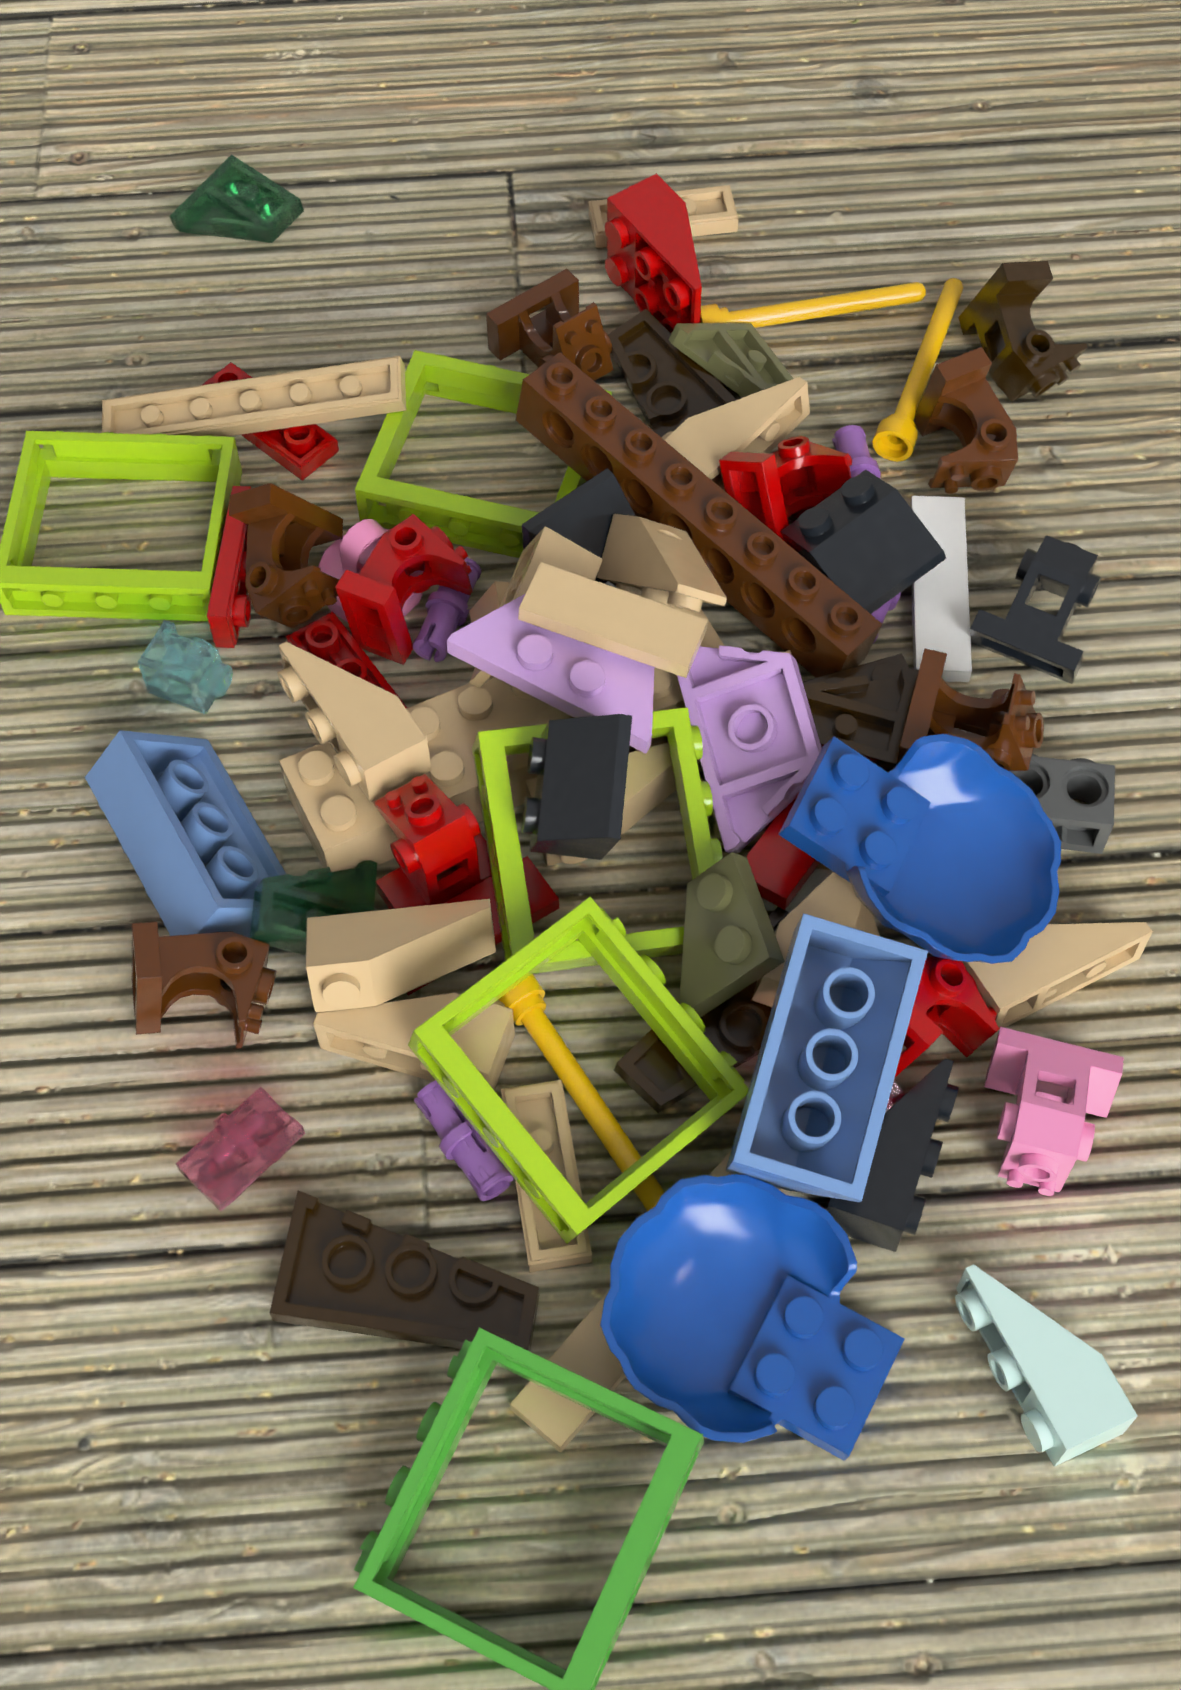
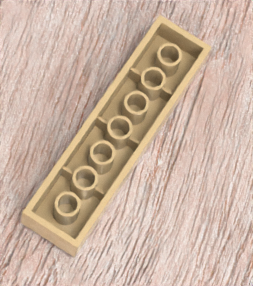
M672 606L684 612L708 619L702 609L700 612H694ZM708 620L707 630L700 646L719 648L720 645L725 646ZM655 668L653 711L686 708L677 675ZM496 677L480 688L468 683L406 708L427 737L431 770L425 774L456 806L465 803L474 814L478 823L483 821L472 751L477 733L480 731L548 724L549 720L574 718ZM668 737L651 738L650 747L668 743ZM328 741L322 745L318 744L279 760L288 797L331 885L394 859L390 843L398 839L374 805L375 801L385 795L370 802L358 784L349 787L336 767L333 756L337 753ZM629 746V753L638 751L637 749ZM529 753L506 755L514 808L525 802L527 796L526 780L537 777V774H529L527 771Z

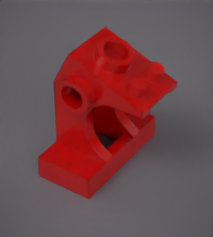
M805 436L791 437L778 443V450L771 454L731 451L719 459L725 492L783 541L784 539L780 531L789 525L788 517L790 515L799 518L804 511L815 507L841 488L847 480L852 478L850 472L852 458L848 453L810 442L809 438Z
M414 514L385 532L359 574L345 570L335 586L351 633L363 650L404 665L413 650V643L402 612L404 603L412 593L425 592L433 585L448 587L470 596L473 592L469 579V574L472 570L464 560L468 557L465 549L462 546L454 549L450 539L439 527H427ZM415 571H424L419 576H410Z
M426 774L414 777L411 782L397 790L389 791L384 797L374 802L375 807L398 839L390 843V848L400 867L375 881L377 892L389 909L443 904L492 876L487 841L481 834L474 814L465 803L456 806ZM452 866L456 871L439 881L437 880L438 874Z
M935 956L926 958L903 1044L906 1049L903 1052L901 1051L895 1077L926 1051L941 1034L965 1057H968L1000 1029L996 1023V1011L992 1007H987L978 991L974 978L968 973L962 961Z

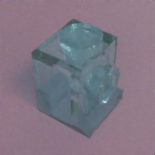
M164 620L138 660V665L149 694L203 714H207L217 697H222L227 692L233 676L232 667L222 663L218 649L201 638L192 637L188 639L178 635L175 623Z

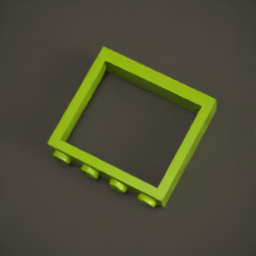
M414 350L405 371L406 411L387 413L355 487L359 520L373 519L383 528L391 529L414 514L427 527H439L452 544L520 558L523 551L522 524L540 512L390 480V476L425 394L516 414L522 381L530 374ZM569 466L567 467L555 502L587 482ZM379 502L386 504V506L379 505Z
M57 430L56 432L26 431L0 543V604L4 614L208 621L207 611L232 486H240L242 467L235 437L166 435L162 433L122 434L113 432H63ZM51 477L216 482L202 570L170 571L32 566Z
M688 707L653 711L652 738L668 737L693 880L723 859L720 842L717 838L711 839L707 816H711L713 812L711 788L707 781L701 782L697 760H700L703 755L702 736L697 725L691 726ZM547 724L480 731L477 733L472 747L505 961L535 939L506 755L529 753L532 737L541 738ZM684 926L629 933L624 938L639 956L644 954L653 958L682 954ZM577 940L533 974L599 964L582 943Z
M591 896L413 1031L408 1043L410 1049L566 1244L747 1096L749 1090L744 1083L745 1080L733 1067L737 1061L725 1051L718 1052L704 1035L706 1028L697 1012L684 1002L679 1004L664 986L666 979L659 966L649 956L644 954L638 955L624 938L626 931L620 919L616 917L612 920L606 911L596 904ZM577 939L711 1100L587 1203H584L451 1037V1035Z

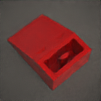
M656 173L607 198V222L605 223L607 259L605 260V269L612 283L616 286H621L634 299L640 312L647 309L672 334L677 323H700L702 284L686 203Z

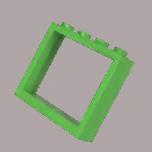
M479 1327L473 1341L470 1342L465 1339L458 1356L453 1355L447 1372V1377L453 1379V1383L442 1405L433 1402L421 1421L416 1439L422 1442L423 1445L412 1467L409 1468L403 1465L389 1487L385 1504L392 1507L380 1533L373 1530L370 1531L360 1547L363 1551L354 1568L360 1575L353 1588L550 1690H595L704 1444L703 1434ZM496 1365L666 1446L567 1670L393 1581Z

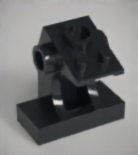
M1046 535L1038 551L1028 548L1021 560L1015 579L1022 581V584L1006 619L979 609L970 628L971 643L1073 684L1082 665L1084 651L1062 643L1061 639L1076 606L1081 607L1082 605L1088 608L1101 580V576L1093 574L1098 555L1083 550L1073 543L1063 542ZM1043 589L1064 598L1056 616L1028 605L1035 590L1041 591Z

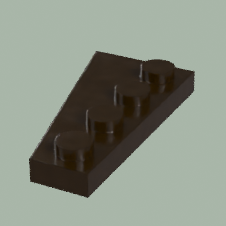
M644 309L608 334L612 343L613 351L611 354L649 427L660 437L667 432L676 430L689 417L736 400L711 373L671 344L668 340L671 333L647 309Z
M777 907L768 916L774 933L778 924L789 914L787 910ZM757 981L701 1017L706 1028L704 1035L719 1053L725 1051L737 1061L733 1066L734 1068L759 1055L772 1007L752 1001ZM652 1029L616 1063L614 1072L657 1113L700 1089Z
M298 1190L272 1299L270 1316L276 1322L454 1348H462L465 1339L472 1342L480 1327L523 1349L531 1351L540 1294L539 1287L463 1256L458 1259L430 1247V1243L408 1234H405V1237L372 1224L371 1219L346 1210L344 1213L319 1202L318 1198Z

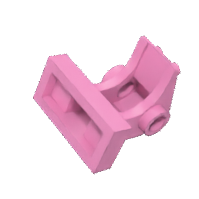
M1000 1027L987 1069L984 1087L1017 1095L1016 1104L1005 1102L1001 1114L997 1139L1008 1143L998 1177L1006 1178L1007 1184L1015 1188L1022 1187L1023 1183L1039 1187L1038 1192L1046 1196L1054 1195V1191L1060 1192L1076 1160L1084 1162L1088 1160L1094 1139L1095 1124L1084 1122L1085 1115L1089 1113L1107 1118L1122 1076L1124 1057Z

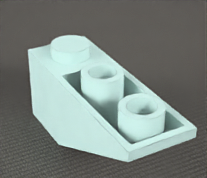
M976 1265L965 1268L956 1288L958 1294L955 1296L958 1311L966 1326L971 1331L979 1330L991 1352L987 1356L988 1363L997 1383L1005 1391L1011 1389L1024 1413L1021 1414V1423L1032 1446L1038 1452L1046 1451L1055 1467L1124 1434L1138 1416L1103 1355Z

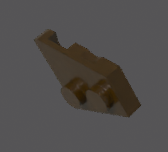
M913 668L901 669L899 677L869 681L867 675L844 678L838 683L821 681L803 684L821 747L835 736L886 772L893 770L896 766L919 670Z

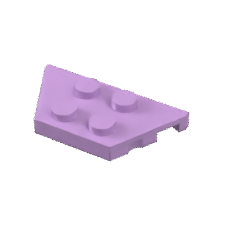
M525 594L455 631L447 639V653L574 718L613 714L632 715L630 746L645 754L648 752L652 738L655 667L518 620L519 606Z
M720 645L719 648L700 646L687 678L678 675L677 677L685 707H688L691 726L697 725L701 732L703 755L700 761L705 780L711 788L713 809L724 849L729 854L731 852L739 853L799 795L822 747L797 661L790 653L765 650L760 653L746 652L739 647Z

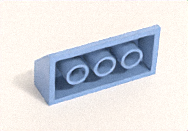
M119 730L85 776V779L170 936L231 931L256 940L300 918L307 910L209 740Z
M803 913L792 935L726 1172L748 1175L789 1191L854 1202L862 1201L925 965L927 950Z

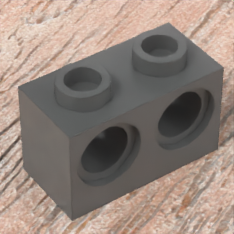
M1032 753L1028 771H1010L1029 786L1038 798L1043 811L1052 821L1061 840V849L1103 853L1114 826L1115 765L1095 763L1085 758L1065 760L1038 757ZM1073 798L1080 799L1086 802L1087 804L1077 803L1073 800Z

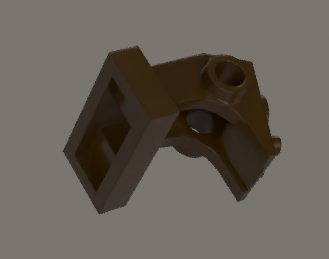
M1048 260L1002 263L958 317L963 335L978 334L981 347L992 362L989 374L1011 402L1029 392L1034 397H1038L1056 383L1058 386L1069 379L1065 371L1068 369L1072 373L1078 369L1081 364L1077 358L1088 348L1086 343L1055 344L1052 337L1047 332L1036 329L1031 320L1030 308L1033 301L1053 280Z

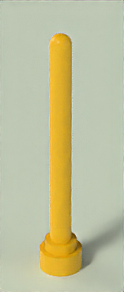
M957 278L948 279L943 286L894 414L883 419L878 425L872 445L876 453L884 459L896 462L904 461L913 452L918 439V431L913 420L963 291V284Z
M913 282L736 311H728L726 307L719 308L714 303L701 305L700 323H751L754 328L920 302L926 295V289L922 283Z
M532 973L498 1000L505 1007L513 1009L515 1024L517 1026H525L623 1173L637 1162L641 1156L544 1013L547 1006L543 1000L545 991ZM653 1174L633 1189L647 1211L655 1207L661 1195L665 1193Z

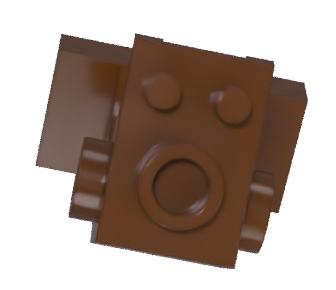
M567 268L486 313L488 349L500 361L521 350L539 368L560 352L594 381L614 370L610 357L613 351L612 343L607 333L603 330L598 307L593 302L579 313V280ZM545 307L544 311L538 313L537 315L531 318L529 317V315H531L532 313Z
M982 347L936 364L913 420L922 437L942 428H947L953 431L961 441L962 449L940 457L938 461L939 466L933 478L928 482L930 488H945V493L947 494L957 492L958 487H972L977 491H988L999 486H1005L1018 462L1016 427L986 380V375L992 362Z
M272 483L230 495L229 516L248 524L245 586L256 614L294 629L299 624L308 621L314 613L325 605L335 604L338 596L335 586L340 579L322 572L319 567L314 565L308 566V559L312 547L343 539V518Z
M924 648L896 766L917 739L923 736L948 734L968 739L979 745L991 756L998 766L1008 771H1028L1033 748H1040L1044 735L1042 714L1036 713L1033 707L1036 699L1035 691L1026 690L1021 675L1014 673L1010 689H997L989 699L961 694L949 687L942 679L947 653ZM955 722L989 729L987 737L983 738L965 737L952 732Z
M157 922L132 924L131 982L136 1035L161 1033V1019L173 1003L183 997L205 995L215 998L220 1005L230 1011L234 1026L236 1049L242 1048L247 1032L259 1034L264 1006L257 1003L267 1005L274 986L277 970L267 968L270 945L231 931L159 937ZM226 982L232 991L225 990L221 985Z

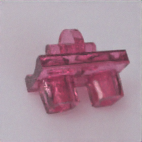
M260 1087L229 1116L226 1113H222L213 1121L215 1128L176 1163V1166L221 1212L235 1201L273 1163H276L305 1135V1131L296 1119L288 1115Z

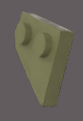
M677 323L668 339L673 346L741 397H746L794 379L751 323Z
M733 852L687 883L679 1004L682 1002L688 1004L701 1018L785 962L748 859Z

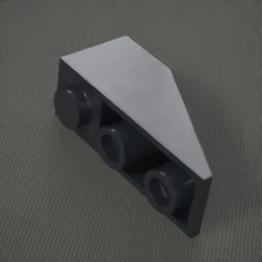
M946 1058L941 1061L885 1113L862 1201L830 1199L827 1211L843 1228L848 1237L896 1252L903 1232L912 1235L916 1234L926 1202V1198L914 1195L920 1175L933 1177L943 1144L942 1141L931 1138L937 1119L949 1122L959 1090L958 1086L948 1083L954 1061Z

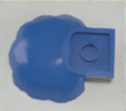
M948 734L923 736L911 745L893 770L886 772L834 736L822 747L778 834L850 882L856 897L882 925L904 934L935 957L990 964L1012 962L1026 949L1029 939L1042 932L1056 913L1059 896L1057 871L1061 863V840L1052 821L1043 811L1038 798L1029 786L1012 772L998 766L991 756L979 745L965 738Z
M738 1174L720 1177L702 1175L680 1179L661 1195L655 1207L635 1219L618 1240L610 1265L611 1288L604 1299L600 1324L611 1352L620 1361L624 1374L632 1387L657 1406L674 1411L686 1426L703 1434L704 1437L715 1441L745 1443L776 1433L775 1425L778 1424L843 1461L850 1456L905 1338L840 1304V1293L856 1273L857 1260L847 1233L829 1211L805 1198L785 1195L769 1183L748 1175Z

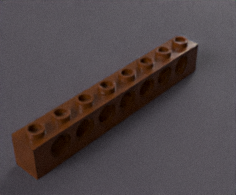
M559 352L523 379L515 420L586 481L605 469H609L615 475L635 516L686 531L727 597L726 601L784 651L790 650L796 661L815 678L858 666L865 660L882 623L562 353Z

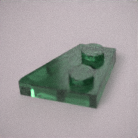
M231 155L169 217L175 229L179 232L273 243L304 212V208L300 198Z
M371 860L362 861L354 869L331 872L330 867L309 870L303 876L285 874L263 878L254 892L250 938L269 944L271 947L306 955L307 918L374 911L377 862Z

